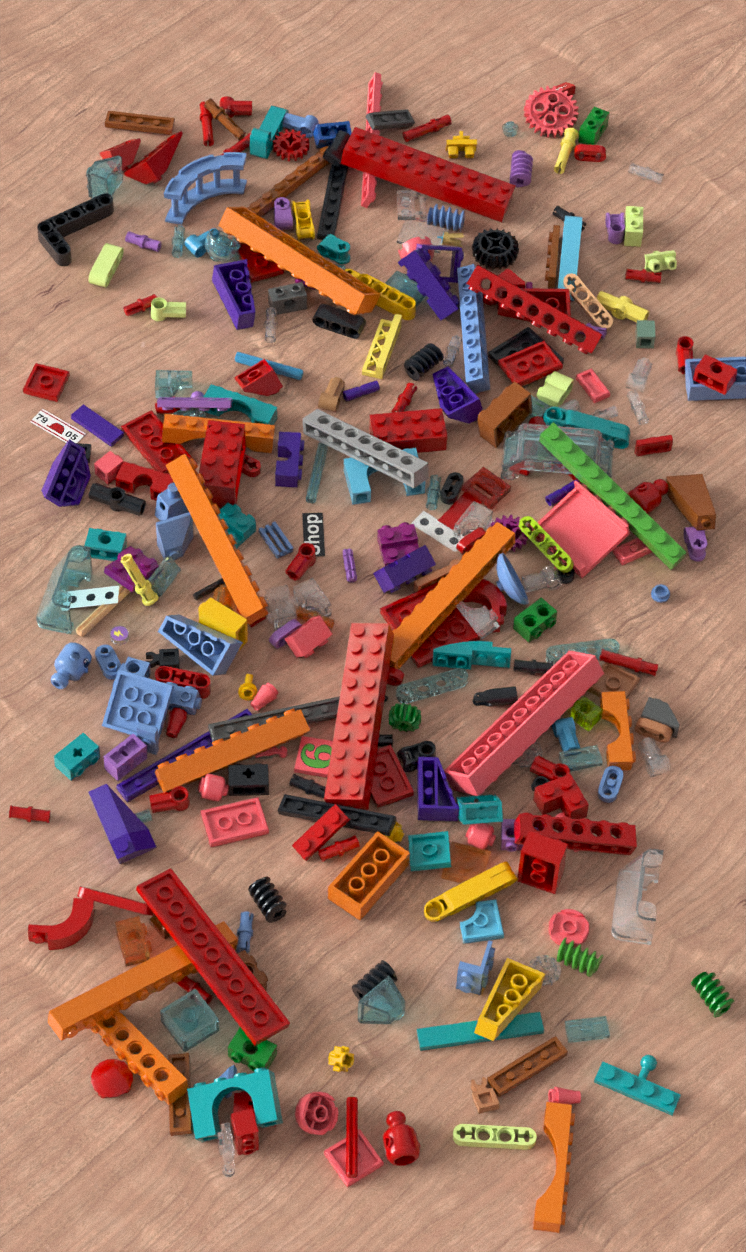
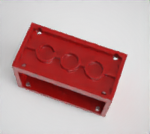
M208 420L199 473H201L206 482L203 484L205 489L208 488L213 495L211 501L213 504L216 503L219 509H221L227 503H230L232 506L234 504L237 505L246 453L245 424Z

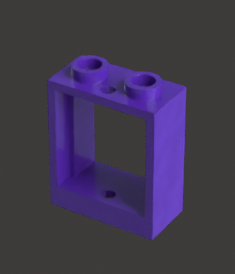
M432 244L416 245V250L423 249L427 252L428 250L452 251L450 277L441 276V278L449 283H458L457 268L461 267V261L464 258V252L461 247Z

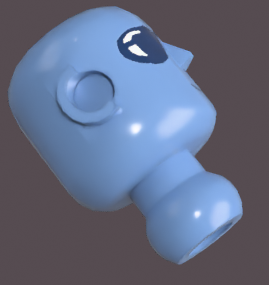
M73 642L64 646L55 660L54 667L57 673L51 676L53 686L58 689H65L68 686V680L78 681L84 673H88V666L91 663L92 656L84 646Z

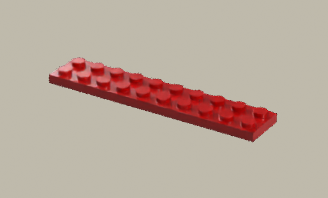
M171 868L137 885L136 891L254 1046L289 1027V1020Z

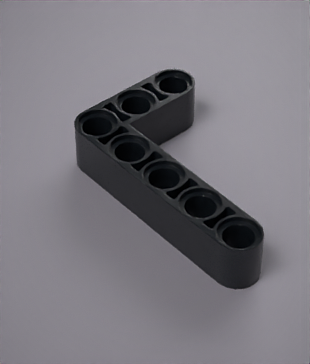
M108 193L101 194L50 217L37 225L39 242L59 266H68L72 262L71 248L63 237L111 216L114 213L112 195Z

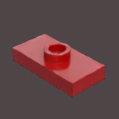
M672 434L636 440L635 455L643 456L671 451L673 444Z

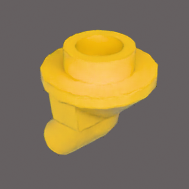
M246 674L245 683L240 684L238 689L240 698L245 701L253 700L258 692L257 687L252 683V674Z

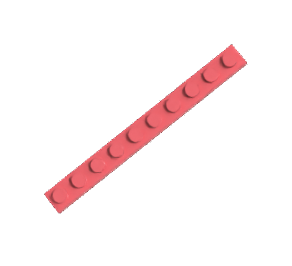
M376 72L368 83L367 114L381 111L380 101L382 94H380L383 82H381V74ZM366 119V131L379 135L380 130H372ZM363 172L361 206L368 208L370 203L374 202L376 198L375 187L377 180H375V176Z

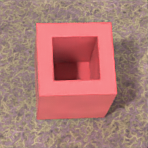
M109 451L94 463L95 475L109 485L115 480L123 464V459Z

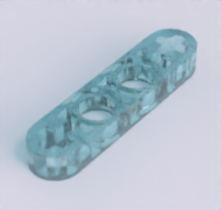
M615 639L555 645L547 648L545 659L547 663L555 665L563 657L562 652L565 655L568 651L575 650L580 653L590 654L587 652V649L595 648L597 652L591 655H595L597 660H599L600 654H602L601 647L604 650L618 654L620 645Z
M457 668L401 684L397 687L396 699L400 703L407 704L462 688L467 685L468 673L464 669ZM443 680L447 684L445 686H438L436 682ZM424 685L428 687V690L422 692L418 690V687Z

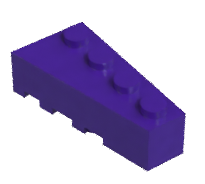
M423 249L414 250L398 261V264L401 267H406L409 279L418 283V291L424 297L427 296L429 298L427 300L429 306L440 320H444L460 309V300L449 290L451 289L449 283L441 278V271L430 261V254Z
M247 259L214 265L212 282L236 330L253 327L256 313Z

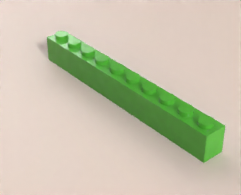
M554 422L540 434L539 442L581 483L585 484L594 495L599 496L606 507L610 506L619 518L623 517L629 523V530L670 570L674 569L685 558L686 551Z

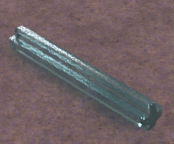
M321 442L317 447L306 494V502L312 504L316 502L328 446Z

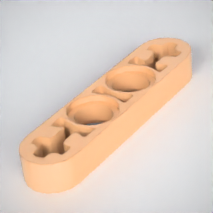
M567 274L563 280L564 288L569 289L570 295L597 327L607 328V331L610 330L613 324L612 316L576 274ZM568 279L571 281L575 280L574 285L577 287L575 292H573L575 287L572 284L568 285ZM581 291L587 293V298L584 300L579 299L577 296ZM589 306H598V312L591 313L589 311ZM601 312H603V314L601 315V317H602L604 320H607V319L609 320V321H608V325H606V324L601 325L602 319H601L600 317H598V316L601 314Z

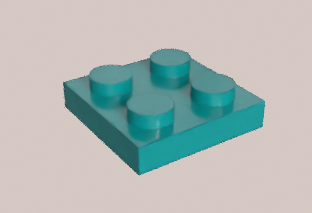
M448 831L408 835L411 872L451 867Z

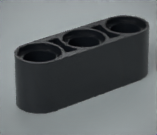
M321 304L312 318L316 326L353 339L359 338L366 326V320L362 316L353 315L327 304Z

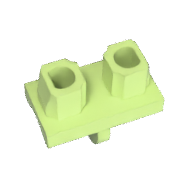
M674 250L665 252L654 251L651 254H645L644 269L646 271L659 272L660 270L667 269L674 270L677 267L676 252Z

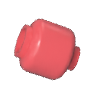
M206 774L205 777L200 779L198 792L201 793L202 798L218 802L222 796L226 797L229 786L225 784L224 777Z
M487 823L470 824L465 837L468 838V844L485 850L488 845L492 847L496 835L493 834V826Z

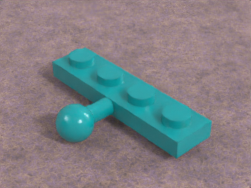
M645 1055L641 1058L640 1065L642 1069L639 1076L602 1061L594 1083L673 1116L681 1094L646 1080L649 1072L653 1071L657 1066V1060L654 1056Z

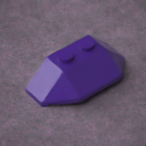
M70 439L54 460L41 490L44 498L59 507L79 505L91 477L85 449Z

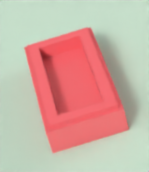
M592 368L576 375V380L594 403L610 397L609 390Z

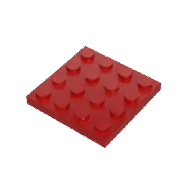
M438 582L380 608V614L389 623L392 631L401 625L403 619L413 612L415 606L426 598L430 590L435 589ZM461 602L412 654L411 659L417 668L433 662V649L453 643L478 641L484 638L485 633L464 603Z

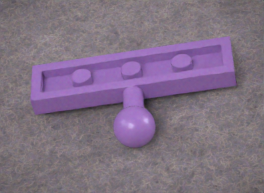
M200 391L193 392L191 397H159L157 400V407H162V410H173V407H180V410L184 411L191 410V408H199L200 411H208L210 408H217L218 411H227L232 406V398H207Z

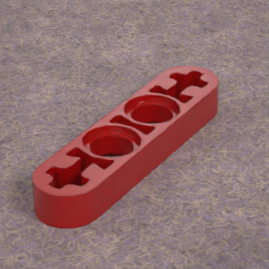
M82 886L79 887L78 897L94 899L95 902L149 916L154 915L146 903Z

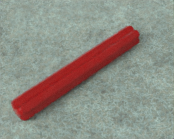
M348 1097L346 1101V1177L356 1178L358 1176V1098Z

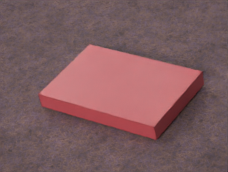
M259 797L200 811L210 847L269 834Z

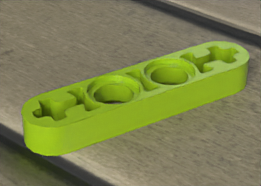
M525 516L520 520L519 528L559 571L566 573L573 568L572 558L531 516ZM527 522L535 529L533 532L526 527L525 524ZM542 533L545 535L542 542H536L538 534ZM551 546L557 547L554 555H548L547 551ZM561 557L566 561L567 566H563L557 558Z

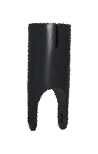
M516 686L477 692L474 694L473 704L476 706L514 704L518 700Z

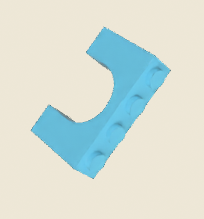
M416 448L403 449V451L419 458ZM352 457L344 459L343 471L352 505L371 502V488L368 478L378 470ZM422 482L415 488L404 484L406 495L424 494L426 482Z

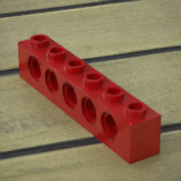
M528 812L519 813L514 821L515 844L524 845L529 831L541 833L551 839H559L568 844L567 849L631 855L637 847L636 825H630L626 822L591 821L587 818L571 819L567 816L532 815Z

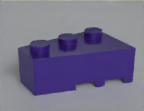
M424 545L373 574L383 593L389 590L393 593L401 588L400 584L406 582L408 585L417 580L416 575L421 573L424 576L432 571L431 567L435 566L436 563L427 546Z
M418 757V820L458 821L459 807L454 800L453 792L449 788L446 780L447 777L438 757Z

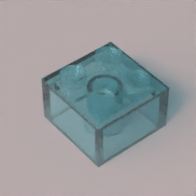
M193 989L160 1010L162 1024L184 1053L219 1031L218 1017L196 989Z

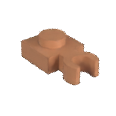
M482 1077L481 1085H477L474 1079L471 1080L472 1099L478 1113L499 1109V1101L493 1087L487 1088L486 1078Z

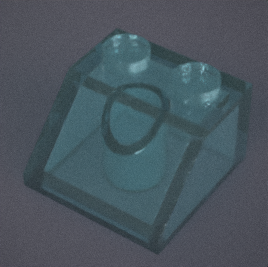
M121 156L95 161L87 169L86 177L89 197L94 198L104 193L113 196L123 182Z

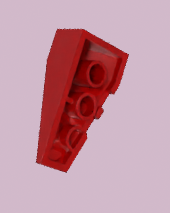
M182 131L168 137L156 149L147 153L141 161L134 163L124 172L125 176L143 184L151 182L155 184L162 179L161 176L167 171L181 140Z

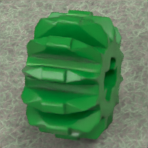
M397 703L395 706H391L388 720L389 725L393 729L414 732L415 729H419L422 716L421 711L416 706Z

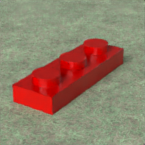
M335 804L292 844V847L307 861L350 819Z

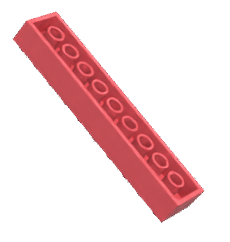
M568 651L444 770L452 790L475 796L484 793L485 789L492 782L496 781L518 757L523 755L530 745L534 744L556 720L561 718V715L568 708H571L593 684L598 682V679L604 672L596 656Z

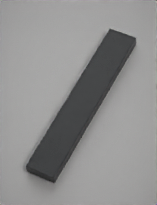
M331 164L317 233V239L323 240L329 234L334 236L336 234L349 166L340 164L338 167H335Z
M284 794L278 808V813L317 822L335 804ZM338 805L350 819L343 826L346 828L371 833L378 831L383 835L390 836L397 821L396 816Z

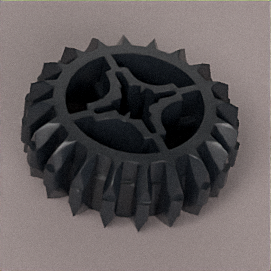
M498 227L496 230L490 228L487 231L484 229L473 240L472 254L475 257V261L480 263V266L485 265L486 269L492 267L493 270L495 268L501 270L502 267L507 268L508 265H512L516 261L519 254V244L515 236H511V232L506 233L505 229L502 231Z

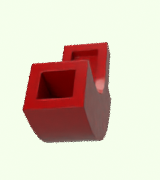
M482 579L462 602H475L486 607L491 616L492 633L500 632V626L504 625V616H506V599L497 586L486 579Z
M73 898L70 916L58 925L29 924V942L36 944L48 943L49 950L67 948L79 942L92 926L95 915L94 899Z

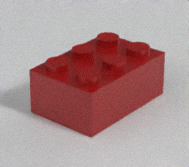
M529 831L521 849L517 882L556 894L564 873L568 844L559 839H551L541 833Z

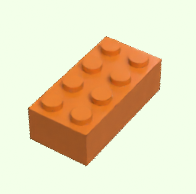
M377 831L328 886V899L361 921L409 866L410 852Z

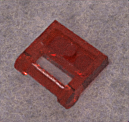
M483 466L463 484L461 490L474 496L491 511L511 491V486ZM473 486H478L492 497L490 499L487 498L481 492L476 490Z

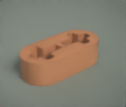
M639 718L634 727V730L639 735L663 743L669 742L673 733L669 726L647 718Z

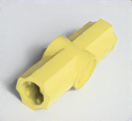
M600 291L596 298L617 319L623 320L627 318L637 322V320H647L650 311L634 305L632 300L626 296L618 298Z

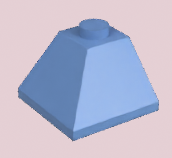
M189 512L156 522L157 546L165 562L182 557L194 537L193 519Z

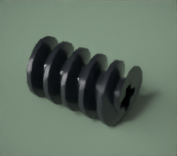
M432 343L426 344L412 355L410 359L405 361L404 368L411 379L419 380L420 377L424 376V373L429 372V369L434 368V365L439 364V361L443 360V353L436 345Z
M267 876L252 883L248 891L261 910V913L265 916L266 921L272 923L285 916L286 910L284 909L287 903L282 901L283 897L278 895L279 891L274 889L275 885L270 883L271 879Z
M381 960V963L376 964L375 968L369 971V974H365L363 979H359L357 984L352 986V991L361 1002L366 1003L368 1001L373 1003V996L376 998L380 997L378 990L385 993L386 988L384 985L391 987L390 979L393 982H397L398 978L393 968L386 961Z

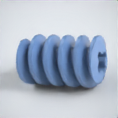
M436 204L434 208L430 207L427 224L430 225L433 221L434 226L440 223L441 228H444L446 225V228L450 230L453 226L454 231L460 228L461 232L465 221V211L462 210L459 215L458 209H455L454 213H452L451 207L445 211V206H442L439 210L438 204Z

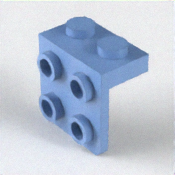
M488 941L481 966L460 961L456 989H460L464 993L471 992L480 995L482 987L486 988L489 970H492L495 948H492L493 941Z

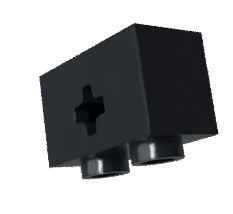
M268 764L228 765L229 796L269 795Z

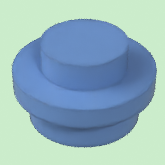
M659 584L652 589L651 597L654 601L663 603L670 598V591L667 586Z

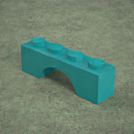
M211 384L204 395L207 398H232V406L227 411H218L217 408H210V410L204 411L218 417L229 411H239L246 414L252 423L274 425L278 419L276 406Z

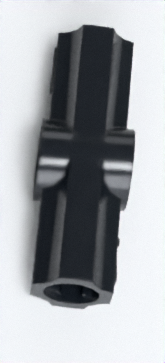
M93 483L88 494L90 499L110 505L111 510L116 512L124 510L142 516L146 506L145 500L126 494L124 489L120 487L109 488Z

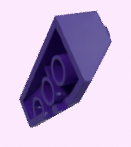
M449 366L433 373L439 405L446 416L468 424L477 421L479 413L483 410L477 395Z
M107 784L88 792L119 864L157 848L149 829Z

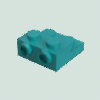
M227 503L220 509L221 513L219 516L226 521L229 527L227 532L229 535L232 534L237 544L234 546L237 549L256 532V520L252 515L248 514L246 516L242 513L241 508L236 504L232 506L230 503Z

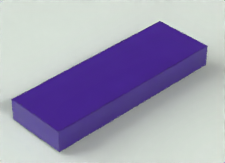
M84 404L71 414L73 421L111 447L124 437L123 431Z

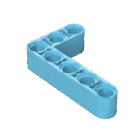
M565 216L558 289H565L563 280L567 274L573 273L577 275L583 217ZM568 279V285L572 284L576 290V286L574 285L575 280L571 281L570 279ZM570 295V301H574L573 297Z

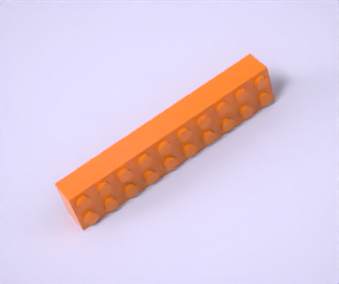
M246 207L226 208L218 225L224 229L223 231L226 234L234 235L240 243L248 244L254 252L262 253L268 261L276 262L279 268L290 271L293 277L304 280L305 284L311 288L318 289L321 295L330 297L335 304L347 308V312L356 315L373 311L381 295L379 292Z

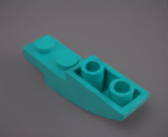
M468 641L448 644L433 649V666L470 670L471 665L510 668L512 648L493 647V642Z

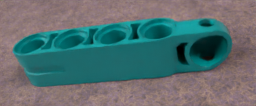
M556 406L548 408L543 415L546 425L550 426L554 422L565 434L618 449H625L629 446L630 428L624 424Z

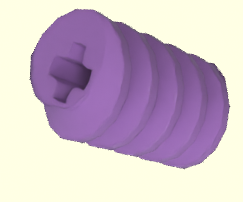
M517 150L512 154L510 184L516 185V187H524L531 183L533 158L530 154L522 150Z

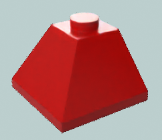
M141 139L125 141L100 152V156L112 171H125L129 169L128 165L133 164Z
M265 359L234 377L242 390L248 393L270 396L277 394L283 388L276 373Z

